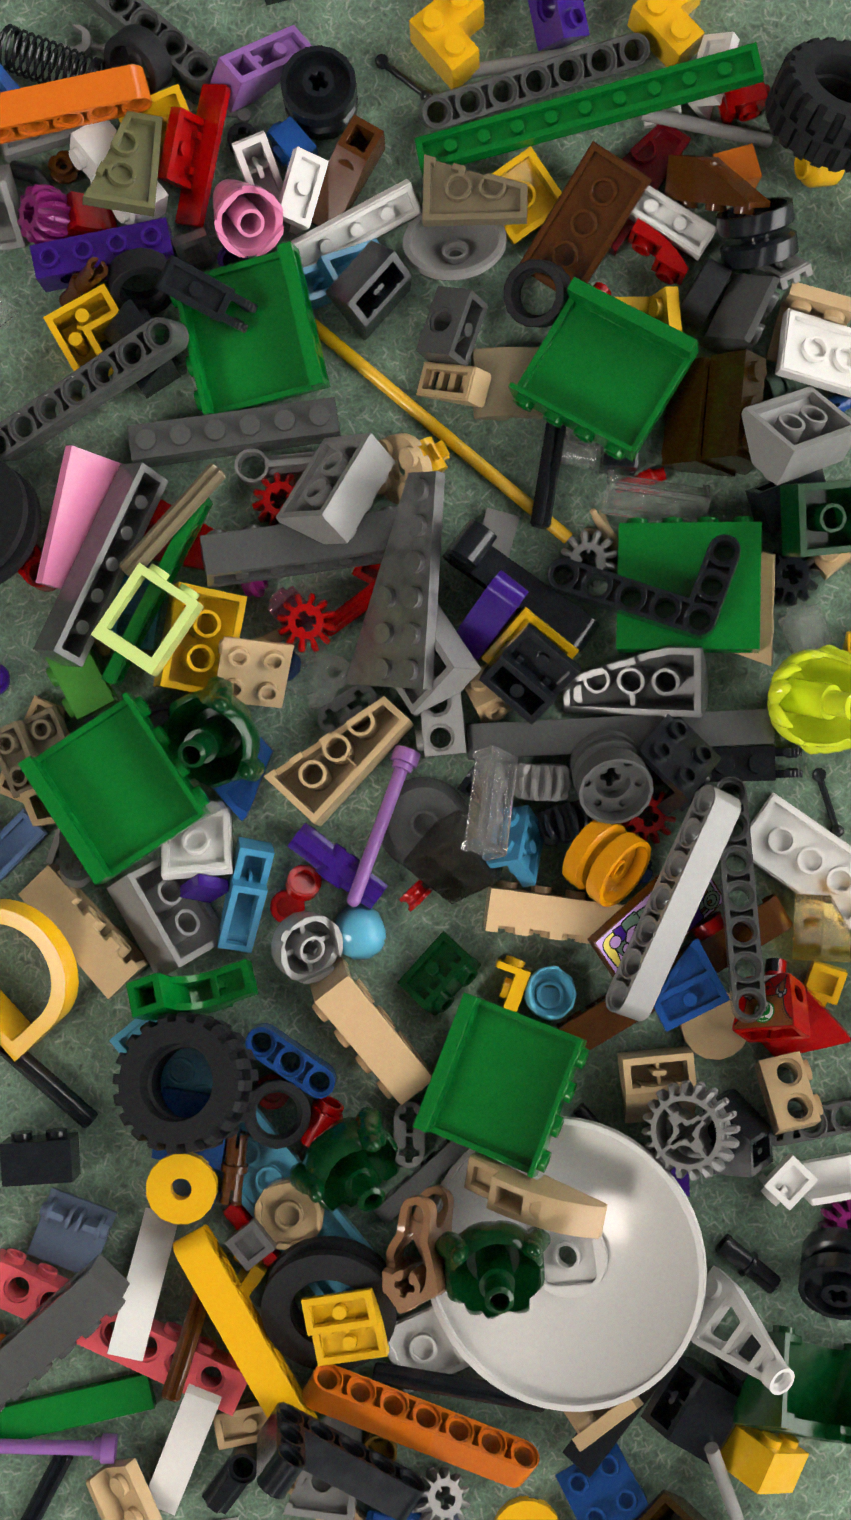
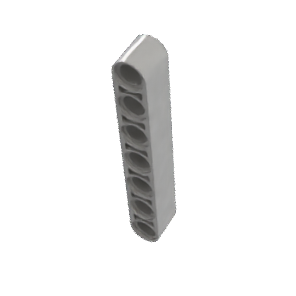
M712 785L701 787L694 796L607 991L605 1003L609 1011L636 1021H644L652 1012L740 815L741 802L737 797Z

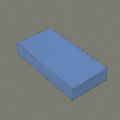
M25 808L0 831V882L50 833L44 826H33Z

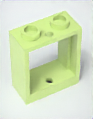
M138 563L91 635L149 674L158 677L204 606L197 601L200 594L181 583L179 588L175 587L167 581L170 575L152 563L147 568ZM145 578L186 605L152 657L111 630Z

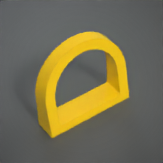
M0 899V924L19 930L37 945L47 962L51 977V992L47 1006L32 1024L0 989V1046L15 1062L40 1042L70 1012L78 994L79 974L77 963L68 941L59 928L46 915L26 903L12 899Z

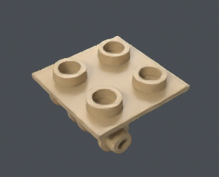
M224 636L219 641L218 652L221 654L217 676L230 681L233 685V696L246 705L282 708L294 644Z

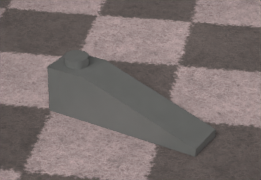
M665 646L580 672L563 689L564 712L666 716L669 713L671 717L701 718L708 708V670L703 648Z

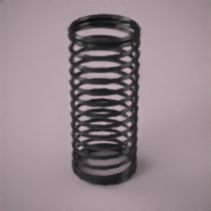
M8 24L0 32V64L2 65L1 57L5 38L10 29H12L5 46V65L3 67L9 73H15L20 77L23 76L24 79H30L32 82L37 81L38 84L46 83L47 81L51 82V74L55 67V79L53 81L58 80L62 70V79L67 78L70 69V77L76 76L77 72L78 75H83L86 72L88 58L91 59L86 74L101 71V63L102 70L106 69L104 59L99 57L93 59L91 54L86 56L85 52L81 51L79 53L75 48L71 50L70 46L64 48L62 43L57 45L56 41L52 40L50 42L49 38L45 37L43 39L41 35L35 36L33 32L28 34L27 30L23 29L21 31L20 27ZM23 33H26V37H25V39L23 40V35H22V34H23ZM14 34L12 53L8 60L9 44ZM30 36H33V40L30 44ZM39 38L41 41L37 47V39ZM47 41L48 45L44 50V42ZM54 44L55 48L51 54V45ZM25 45H26V50H25V53H24V58H23V60H22L23 51H24V48H25ZM62 47V51L58 57V48ZM68 49L69 54L65 61V51ZM76 52V57L72 65V54ZM83 55L84 59L79 68L80 56ZM19 56V66L16 69L15 62ZM27 57L26 69L23 71L22 65L25 61V58ZM34 60L33 72L30 74L29 68ZM41 63V73L37 77V68ZM49 64L48 76L44 79V71Z

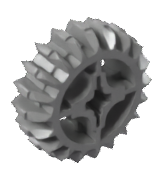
M690 1080L682 1081L681 1087L676 1082L668 1085V1091L664 1089L657 1091L658 1100L652 1099L647 1104L652 1112H647L642 1117L651 1124V1126L643 1128L641 1132L644 1135H651L652 1138L651 1141L645 1144V1148L651 1149L655 1147L658 1153L654 1155V1159L658 1161L664 1159L666 1161L664 1170L671 1171L676 1167V1177L679 1179L685 1177L687 1172L691 1181H696L700 1178V1174L708 1179L714 1175V1170L718 1172L723 1171L726 1168L724 1161L730 1162L735 1157L729 1148H737L740 1144L731 1134L738 1133L741 1127L736 1124H730L729 1121L737 1116V1112L730 1111L727 1113L724 1107L730 1102L729 1099L725 1097L717 1101L718 1089L714 1087L705 1093L706 1086L705 1082L702 1081L696 1083L694 1088ZM678 1101L696 1103L704 1108L705 1111L695 1115L686 1107L682 1108ZM668 1114L670 1115L668 1119L673 1125V1134L670 1139L666 1131ZM701 1120V1123L695 1127L691 1136L688 1135L681 1139L690 1124L693 1125ZM711 1121L714 1122L716 1128V1143L714 1147L711 1145L713 1140L708 1134V1126ZM683 1145L688 1146L695 1153L699 1152L703 1158L685 1156L677 1148Z

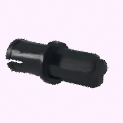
M726 1234L717 1244L715 1252L734 1265L741 1277L746 1275L768 1294H772L778 1289L781 1282L780 1276L758 1259L759 1255L755 1251H748L733 1239L730 1234Z

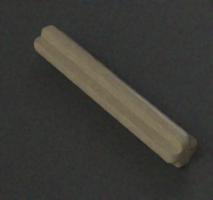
M209 464L120 562L119 567L130 577L138 563L146 567L225 480L226 475L215 464Z

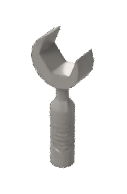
M79 24L72 25L74 30L82 35V41L80 44L72 47L71 50L75 48L79 53L83 51L86 56L92 50L104 53L106 43L102 45L93 43L89 31L84 26ZM126 47L131 62L142 65L143 60L132 49ZM76 52L72 54L73 59L76 57Z

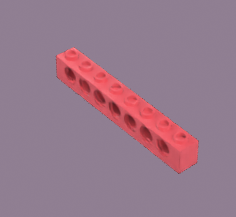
M2 1248L0 1250V1309L25 1320L48 1299L47 1292H57L70 1279L59 1275L57 1268L50 1264L40 1263L37 1265L27 1260L26 1254L14 1248L5 1250ZM16 1277L24 1278L29 1284V1289H21L16 1283ZM118 1312L112 1317L106 1314L100 1319L101 1324L92 1335L86 1339L81 1336L76 1340L78 1345L165 1384L182 1326L174 1322H166L165 1324L153 1319L149 1337L156 1341L157 1347H146L142 1362L107 1354L113 1333L110 1323L116 1322ZM200 1336L182 1393L185 1394L188 1385L191 1384L219 1395L222 1399L218 1410L233 1416L247 1382L230 1353L218 1349L217 1344L213 1340ZM210 1366L216 1367L221 1372V1376L211 1377L206 1373L205 1368Z

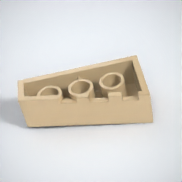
M383 696L347 720L344 725L331 733H327L317 743L303 752L297 753L288 759V762L276 770L273 769L264 777L311 822L322 826L409 732L414 724Z
M47 865L18 894L24 901L23 903L42 912L59 928L72 949L76 963L107 999L122 992L126 988V983L133 981L149 965L146 957L138 947L80 888H70L63 883L58 865Z
M497 880L496 886L488 885L483 927L485 931L498 932V928L514 935L528 936L535 933L540 934V937L548 939L568 940L570 938L575 939V942L590 944L587 939L625 904H620L619 902L611 907H603L592 899H586V892L566 889L564 896L551 894L552 887L531 886L529 891L517 889V882Z
M341 956L332 965L335 969L330 975L319 982L310 983L315 1002L312 1008L324 1023L330 1020L336 1027L334 1034L345 1048L351 1045L358 1055L355 1059L367 1074L373 1071L378 1077L379 1081L376 1083L382 1093L388 1099L394 1096L402 1106L430 1083L432 1072L401 1031L397 1033L394 1030L396 1026L382 1006L375 1007L373 1005L375 1001L360 978L354 982L348 968L349 964Z

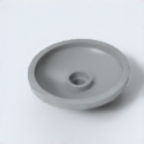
M422 214L409 224L403 236V251L410 266L427 277L441 281L466 280L482 274L498 262L506 248V230L504 225L424 227Z

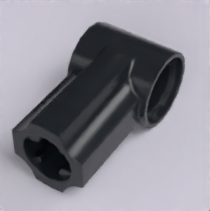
M257 1443L234 1447L230 1456L203 1491L202 1498L205 1500L207 1507L216 1514L223 1513L226 1515L246 1486L255 1480L257 1474ZM238 1458H248L252 1464H243Z

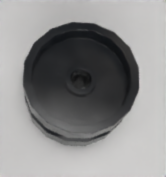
M322 45L305 47L291 56L283 67L280 79L286 117L291 116L311 139L319 141L328 140L343 134L353 115L357 114L359 106L355 71L346 56L335 48Z
M769 197L767 199L771 202L770 207L755 208L754 215L733 213L734 206L726 208V211L718 212L715 216L717 233L719 236L728 239L720 247L722 265L729 269H749L780 262L798 253L797 231L787 227L795 219L792 198Z
M842 1227L821 1228L810 1233L803 1241L798 1292L802 1301L811 1310L825 1317L851 1320V1229Z

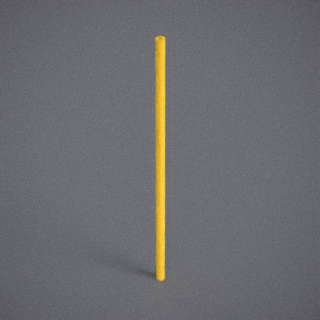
M315 318L319 339L434 436L439 440H443L446 446L530 516L532 515L534 500ZM552 516L551 526L546 529L565 544L573 533Z

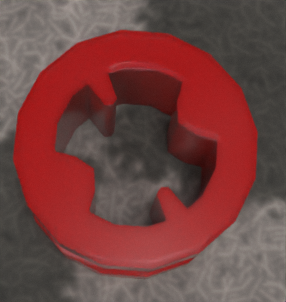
M420 878L398 900L401 903L406 902L408 910L411 912L432 892V889L430 887L425 888L423 880Z

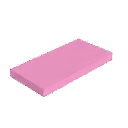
M72 445L65 446L36 583L62 589L121 463Z

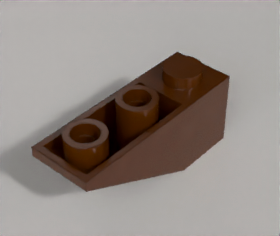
M355 114L337 142L329 160L311 224L317 227L351 209L385 151L384 131Z
M698 155L668 156L665 195L672 200H678V203L685 208H698L699 203H706L705 210L726 211L727 206H734L733 213L754 215L755 208L770 207L771 202L718 157Z

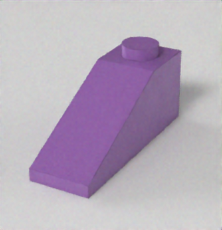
M291 25L219 57L210 84H225L231 88L228 111L232 113L256 102L278 84L283 67L291 56L303 48L312 45L295 25Z

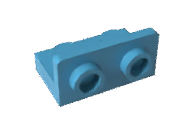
M529 805L497 811L486 861L490 868L508 866L510 873L515 875L522 887L536 885L543 846V838L540 836L538 829V819Z

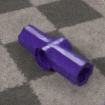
M304 823L288 844V847L316 868L315 871L338 889L343 888L349 893L360 860L353 854H349L340 844L332 843L313 826ZM371 872L360 903L371 909L386 890L388 884Z

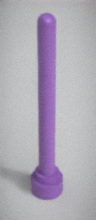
M395 745L390 759L393 761L391 767L394 770L347 897V903L351 907H356L361 902L406 775L411 774L412 769L417 768L421 754L411 748Z
M103 1433L102 1437H95V1441L0 1438V1454L93 1456V1460H100V1464H115L118 1434Z

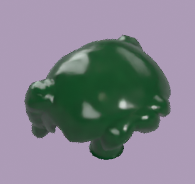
M219 676L212 677L208 680L207 686L204 689L189 693L171 703L168 710L169 719L161 727L171 741V744L167 747L173 756H178L182 764L189 768L191 772L187 775L189 780L195 778L209 787L216 788L241 779L256 782L261 778L265 766L258 758L260 750L259 731L254 724L248 707L233 696V685L230 681Z
M363 1107L356 1117H346L331 1124L311 1142L304 1160L291 1167L290 1184L302 1194L308 1195L312 1202H318L327 1211L333 1212L344 1203L349 1207H354L358 1204L359 1208L364 1212L374 1211L379 1208L385 1200V1192L379 1187L381 1181H387L399 1172L394 1162L398 1146L389 1132L382 1126L381 1112L378 1109Z
M506 1220L477 1222L468 1226L459 1234L451 1231L444 1232L436 1241L435 1249L444 1259L445 1285L449 1299L456 1303H464L465 1309L470 1315H480L483 1313L487 1319H494L508 1311L517 1314L528 1312L530 1309V1298L543 1287L545 1282L543 1252L551 1242L549 1233L544 1229L534 1226L526 1230L518 1224Z

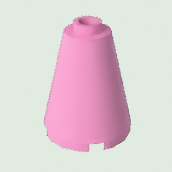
M225 179L217 184L213 192L214 226L221 244L227 251L242 258L254 255L258 257L268 253L277 245L284 230V213L276 197L265 188L235 179Z

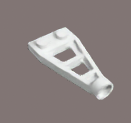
M713 1265L707 1274L703 1309L691 1341L695 1345L759 1379L772 1394L781 1395L785 1393L794 1382V1372L785 1363L744 1291L725 1272ZM730 1307H732L739 1318L740 1324L729 1340L723 1341L715 1337L713 1331ZM751 1334H753L761 1347L751 1362H748L739 1355V1351Z

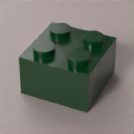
M851 479L780 485L783 556L811 557L851 553Z

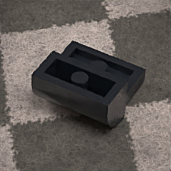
M528 622L510 642L507 641L482 672L479 680L532 725L555 702L557 695L580 673L581 666Z

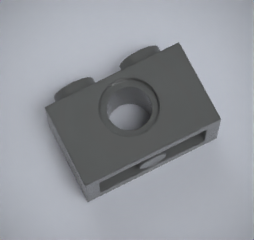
M438 286L430 305L423 331L420 334L416 351L429 362L468 366L488 304L472 289Z

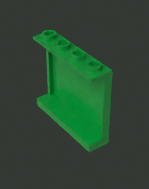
M291 241L278 244V251L204 272L236 290V294L258 306L255 313H249L230 301L226 309V314L244 321L249 326L246 333L222 321L219 323L170 296L174 307L179 310L181 319L179 322L185 325L189 333V342L187 344L189 356H186V366L191 377L195 378L197 390L194 391L196 406L204 415L250 409L331 387L300 252Z
M574 277L567 288L569 299L518 384L510 382L508 387L514 398L513 402L518 407L528 412L535 409L544 414L543 419L557 428L565 425L574 430L573 435L587 444H591L594 441L604 446L603 451L612 458L621 461L624 457L633 462L698 354V340Z
M738 516L733 518V522H718L717 517H699L697 522H683V518L666 517L662 518V523H648L647 518L634 517L628 518L627 523H619L618 575L690 598L707 548L712 539L723 534L731 535L739 542L741 552L739 564L717 625L709 637L701 640L693 639L617 613L616 649L618 653H646L665 646L702 647L703 653H759L762 522H754V517ZM721 546L715 550L714 556L717 560L726 562L733 558L734 551L728 546ZM710 579L703 583L701 589L706 595L714 596L721 592L722 585L717 580ZM628 591L623 595L622 603L627 607H634L640 603L642 596L637 591ZM662 602L656 607L655 613L660 618H670L675 613L676 607L670 602ZM696 613L690 618L689 624L696 630H703L710 624V619L704 613Z
M127 692L122 694L123 700L36 757L28 756L18 763L95 885L106 883L210 814L206 807L210 803L208 797L199 785L193 787L187 777L191 773L189 768L182 764L178 756L174 757L167 747L171 744V741L160 725L155 728L148 716L152 714V711L141 696L136 698L133 694Z
M464 992L413 1127L425 1133H434L528 1173V1177H536L539 1171L544 1173L549 1164L552 1152L548 1151L547 1148L551 1137L557 1138L562 1129L565 1118L561 1117L560 1113L564 1102L570 1104L575 1094L577 1083L572 1081L577 1068L582 1070L586 1064L590 1049L585 1048L587 1040Z

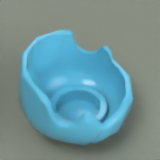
M361 903L356 907L348 905L338 913L335 924L339 927L343 937V955L354 960L370 959L381 951L385 944L386 929L379 912L374 908L369 909Z
M555 965L539 968L531 974L524 991V1000L532 1013L545 1020L563 1018L573 1009L577 997L572 976ZM550 985V986H553V987H555V988H548V987H545V986Z

